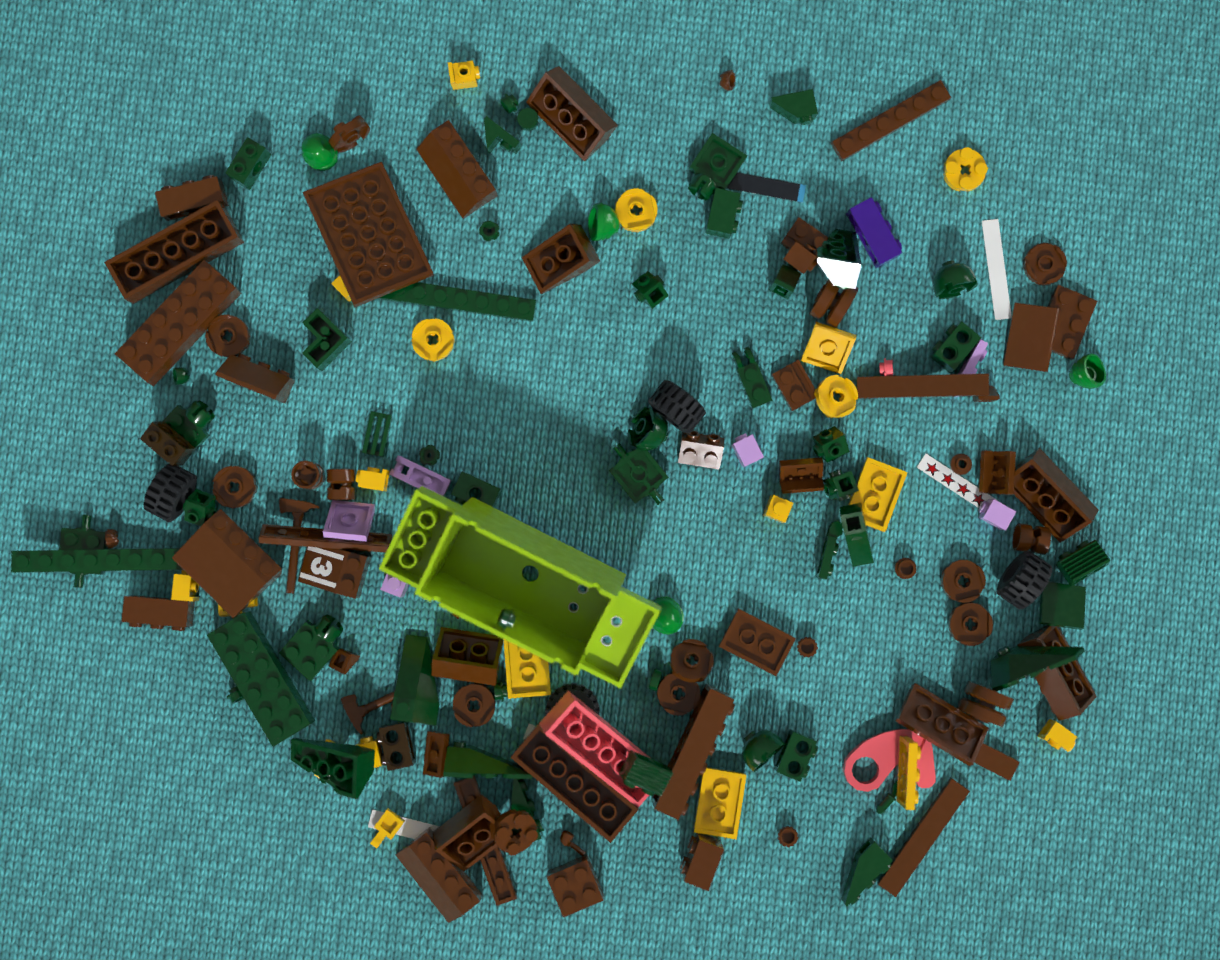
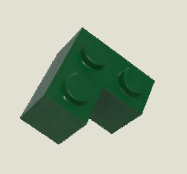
M318 308L302 322L317 337L302 354L320 371H323L352 342Z

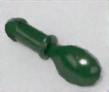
M897 780L893 784L892 793L888 792L887 796L876 806L878 814L885 813V810L892 802L896 801Z

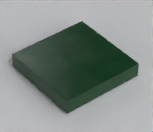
M1048 582L1040 595L1039 624L1083 630L1085 623L1086 587Z

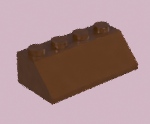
M560 66L545 72L526 101L536 111L538 116L584 162L609 139L618 126Z
M449 120L432 130L417 147V152L462 219L498 196L496 189Z
M1040 448L1015 467L1014 495L1044 527L1050 528L1051 534L1060 543L1093 522L1099 509Z
M1046 625L1029 634L1017 644V646L1070 647L1060 628ZM1077 660L1053 670L1047 667L1045 671L1035 677L1042 694L1045 695L1050 704L1051 711L1056 715L1058 721L1081 715L1097 697Z
M430 827L395 854L448 923L463 916L481 901L482 893L468 875L435 851L433 831Z

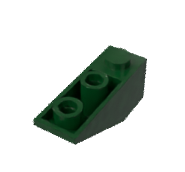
M862 504L841 506L840 516L852 566L874 563Z
M514 779L511 810H524L532 816L537 825L538 837L536 840L542 838L544 827L541 819H536L533 811H536V807L532 798L528 799L525 791L528 790L524 779ZM513 828V835H516L520 828Z
M871 837L855 852L841 898L847 907L850 904L856 903L864 889L871 888L876 882L875 878L880 873L884 874L891 867L890 863L893 860Z

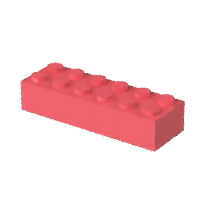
M567 691L539 723L543 732L639 808L649 795L644 793L640 787L630 788L626 786L619 772L631 750L646 757L649 756L570 691Z

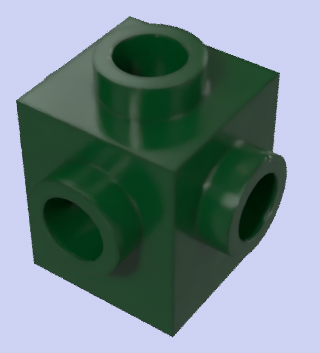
M649 271L639 276L632 283L636 290L634 295L640 303L645 302L652 309L669 296L663 287L665 284L658 275L653 276Z
M836 426L823 430L813 436L815 443L813 450L816 456L822 457L827 463L849 452L845 435Z
M839 469L830 472V477L823 479L824 491L829 496V499H838L840 502L851 498L850 494L859 491L852 471L842 472Z
M195 489L183 505V511H185L184 520L202 526L217 512L215 508L216 496Z

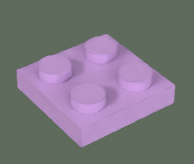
M332 500L323 529V537L367 542L375 513V504Z

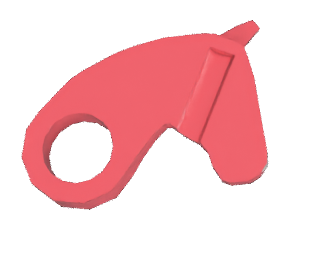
M909 729L882 732L862 741L844 759L842 771L846 781L856 790L869 792L879 788L889 773L898 765L900 736H909L921 748L920 760H917L920 779L916 784L920 788H930L936 780L932 743ZM862 757L872 758L877 765L876 775L873 779L866 782L856 780L852 772L853 764Z

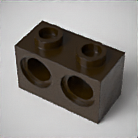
M164 421L152 422L140 437L141 441L171 466L184 465L196 449Z
M397 722L381 726L379 732H377L378 744L383 747L384 753H381L383 766H387V771L413 766L416 763L408 722ZM389 730H394L398 733V740L393 741L388 737ZM393 752H400L403 760L400 762L395 761L392 756Z

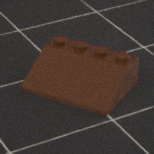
M222 509L210 517L172 557L233 619L282 574V568Z

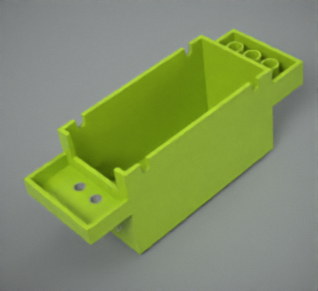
M424 486L415 490L379 567V570L417 588L414 594L430 602L432 600L438 601L440 607L553 664L556 661L562 665V669L576 676L583 669L619 688L622 687L662 607L622 587L626 576L625 573L474 497L461 506ZM530 565L537 568L539 572L538 578L533 581H527L522 573L524 567ZM585 585L587 590L581 591L579 586ZM575 603L578 609L573 610L570 604ZM504 608L514 610L516 620L513 626L502 630V627L497 625L501 611ZM618 617L621 622L616 624L613 622V618ZM603 637H610L611 642H604Z

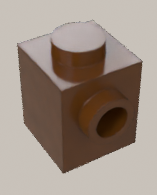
M797 240L783 259L803 274L807 270L811 272L817 264L815 260L816 249L807 242L804 245Z

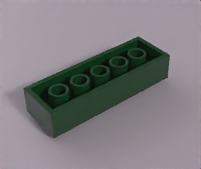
M251 611L240 614L207 634L211 644L272 747L315 722L314 717Z

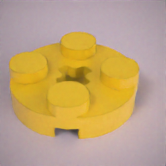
M966 147L954 151L946 159L943 176L950 188L956 191L962 190L967 192L976 189L983 182L988 167L984 158L978 152ZM960 166H967L969 168V175L967 173L961 174L962 168Z
M639 188L625 191L615 206V212L619 218L620 225L623 229L632 232H641L652 226L657 216V203L654 197ZM634 205L642 208L639 215L630 212V210H633Z
M436 318L425 319L419 322L413 329L412 346L421 358L436 362L447 357L453 349L455 343L453 331L443 320ZM438 335V343L429 345L428 342L430 340L428 336Z
M832 375L821 381L818 388L815 389L814 395L817 405L826 417L842 418L854 411L858 392L853 382L848 378L844 379L838 377L840 375ZM833 392L840 394L839 402L834 400Z

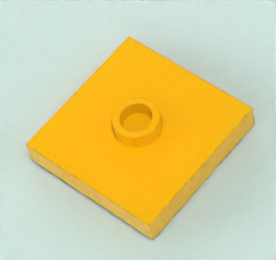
M815 322L801 361L841 374L856 340V335Z

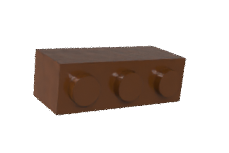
M214 175L204 176L202 180L195 182L193 180L184 181L182 185L176 187L164 186L160 191L155 192L160 215L166 221L189 216L216 200L225 207L229 206L223 181Z
M135 595L124 596L122 622H129L130 627H142V624H150V628L164 629V626H172V630L185 631V627L193 626L195 601Z

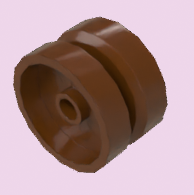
M828 279L818 292L809 314L820 319L824 316L827 309L830 310L825 322L829 326L836 328L849 309L859 288L842 289L841 292H838L840 288L833 285L830 279Z
M968 681L964 691L966 694L975 697L976 700L974 702L962 698L957 709L987 724L990 722L1003 727L1007 717L1005 714L996 711L995 708L997 706L1009 710L1014 699Z

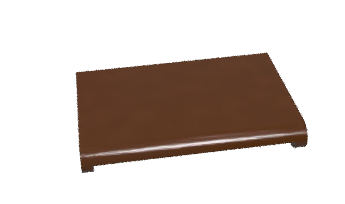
M1022 303L1014 304L1003 366L1048 372L1059 308Z

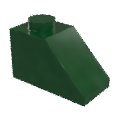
M813 89L771 97L769 102L770 109L794 124H810L818 115Z
M782 264L769 291L788 300L802 273L798 272L791 264Z

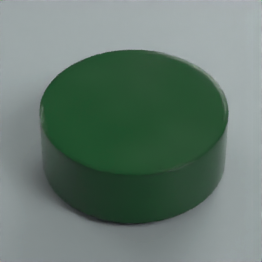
M524 108L518 113L517 121L520 128L531 131L537 127L539 119L535 110Z
M654 669L649 689L657 691L663 670Z

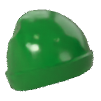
M320 133L308 135L302 142L301 152L304 160L310 167L318 171H326L336 164L338 151L337 149L335 151L330 145V138Z
M596 203L592 206L588 217L589 236L592 241L609 239L619 231V218L609 205Z
M1085 354L1072 365L1069 371V378L1080 387L1087 389L1099 388L1106 381L1104 364L1096 354Z
M669 597L655 599L653 602L662 607L652 627L659 633L666 635L677 632L684 621L681 607Z

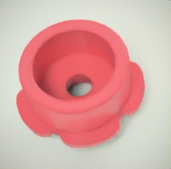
M884 358V362L879 363L880 375L893 376V360H886Z

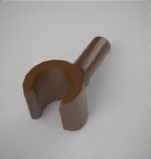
M564 830L560 836L562 844L567 847L570 846L581 856H584L586 852L572 842L574 834Z

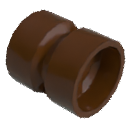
M300 461L293 467L291 477L294 484L298 487L312 490L319 488L324 483L325 471L317 463Z
M328 469L327 482L330 483V486L327 488V500H355V488L352 486V483L355 482V470Z
M1017 523L1012 538L1013 549L1023 552L1030 549L1033 553L1046 555L1051 543L1050 528L1042 526L1032 528L1031 525Z

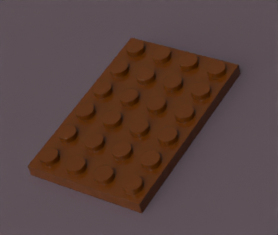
M382 161L303 192V196L354 308L434 275Z

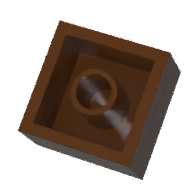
M696 833L695 837L691 836L687 845V848H689L687 857L683 856L679 868L681 869L684 882L709 891L724 852V847L721 840L706 834Z
M587 854L547 871L546 877L563 918L604 901V893Z

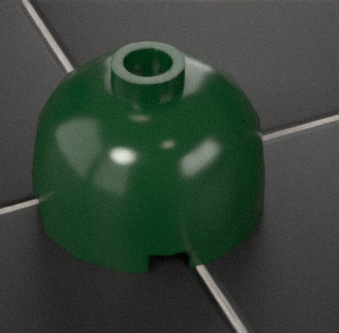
M954 260L943 263L942 267L935 273L932 282L936 298L939 297V299L960 296V291L966 289L969 292L978 285L973 270L967 264L955 263Z
M642 407L637 411L631 421L634 423L632 430L628 429L629 444L645 451L656 449L668 437V422L662 413L651 407Z
M753 730L744 738L746 743L742 748V756L747 766L755 772L766 764L768 759L773 755L775 756L785 743L777 734L770 730H761L757 733Z

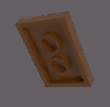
M1061 285L1055 287L1047 306L1059 308L1052 347L1053 353L1070 360L1075 358L1098 302L1097 300Z
M738 608L719 647L777 676L796 638Z

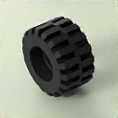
M664 380L648 400L653 409L662 413L670 424L684 433L690 434L706 414L704 407L693 396L668 380Z
M165 465L155 475L146 491L143 504L144 510L167 522L174 521L182 514L185 500L196 489L197 476L179 466Z
M1027 550L1018 555L1006 568L998 582L996 592L1016 608L1024 609L1032 604L1047 586L1051 577L1052 566L1033 552Z
M577 683L564 684L562 687L555 689L550 695L545 709V714L547 715L566 692L570 691L598 715L600 711L598 699L594 696L593 692L582 684L577 685Z

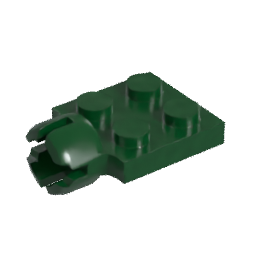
M712 133L689 167V170L694 173V177L688 185V190L695 196L698 190L702 188L698 198L705 201L711 197L716 188L726 190L748 155Z
M195 400L187 409L177 405L163 421L196 448L195 452L210 436L206 431V426L214 419L215 414L212 409L206 411L208 408L207 404L200 400Z
M328 614L322 616L316 624L311 623L309 620L306 621L279 652L282 657L309 681H312L340 649L335 644V641L343 632V626L338 622L329 628L335 618Z

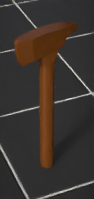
M279 499L280 513L292 512L294 527H301L305 513H308L312 508L319 509L320 507L306 501ZM291 545L286 593H295L299 546Z
M395 691L360 706L355 694L341 698L351 723L361 735L364 733L362 729L364 717L369 712L392 702Z

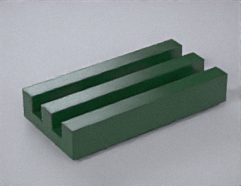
M371 411L362 453L384 457L392 415ZM375 417H378L372 448L368 450ZM384 418L386 419L380 451L377 452L378 439Z

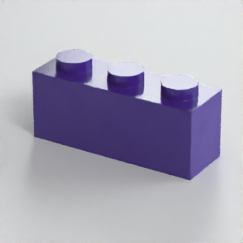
M871 197L850 208L846 215L877 269L902 254V245L892 235V227L889 221L884 220L881 215L882 209L877 201L874 202Z

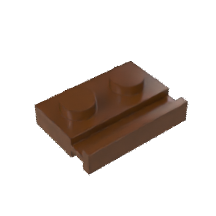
M798 217L780 244L790 250L798 240L804 245L806 242L817 250L818 247H822L824 240H828V237Z
M799 359L771 374L791 412L816 399L814 395L815 387Z

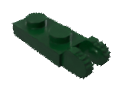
M750 347L744 348V353L748 359V365L742 366L741 358L737 351L732 353V357L751 408L754 409L771 402L772 398Z
M833 521L828 526L816 577L819 579L827 580V577L832 575L834 564H831L832 556H836L839 543H836V540L843 532L842 523L839 521Z

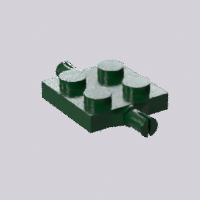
M621 443L617 444L618 448L615 446L613 449L620 456V460L609 472L635 504L642 498L651 496L659 505L665 499H663L657 489L669 477L648 450L645 451L637 448L627 453Z
M82 515L81 527L61 529L59 550L106 549L105 532L90 528L92 516ZM103 571L70 572L75 574L73 587L83 588L84 575H102Z

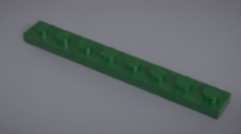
M419 282L377 298L530 322L534 321L537 302L534 299Z
M180 548L11 551V573L183 569L172 559Z

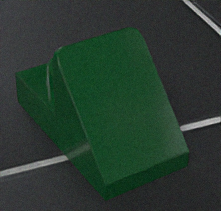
M487 116L484 118L488 153L490 154L496 145L501 142L499 145L504 150L517 154L521 149L520 141Z

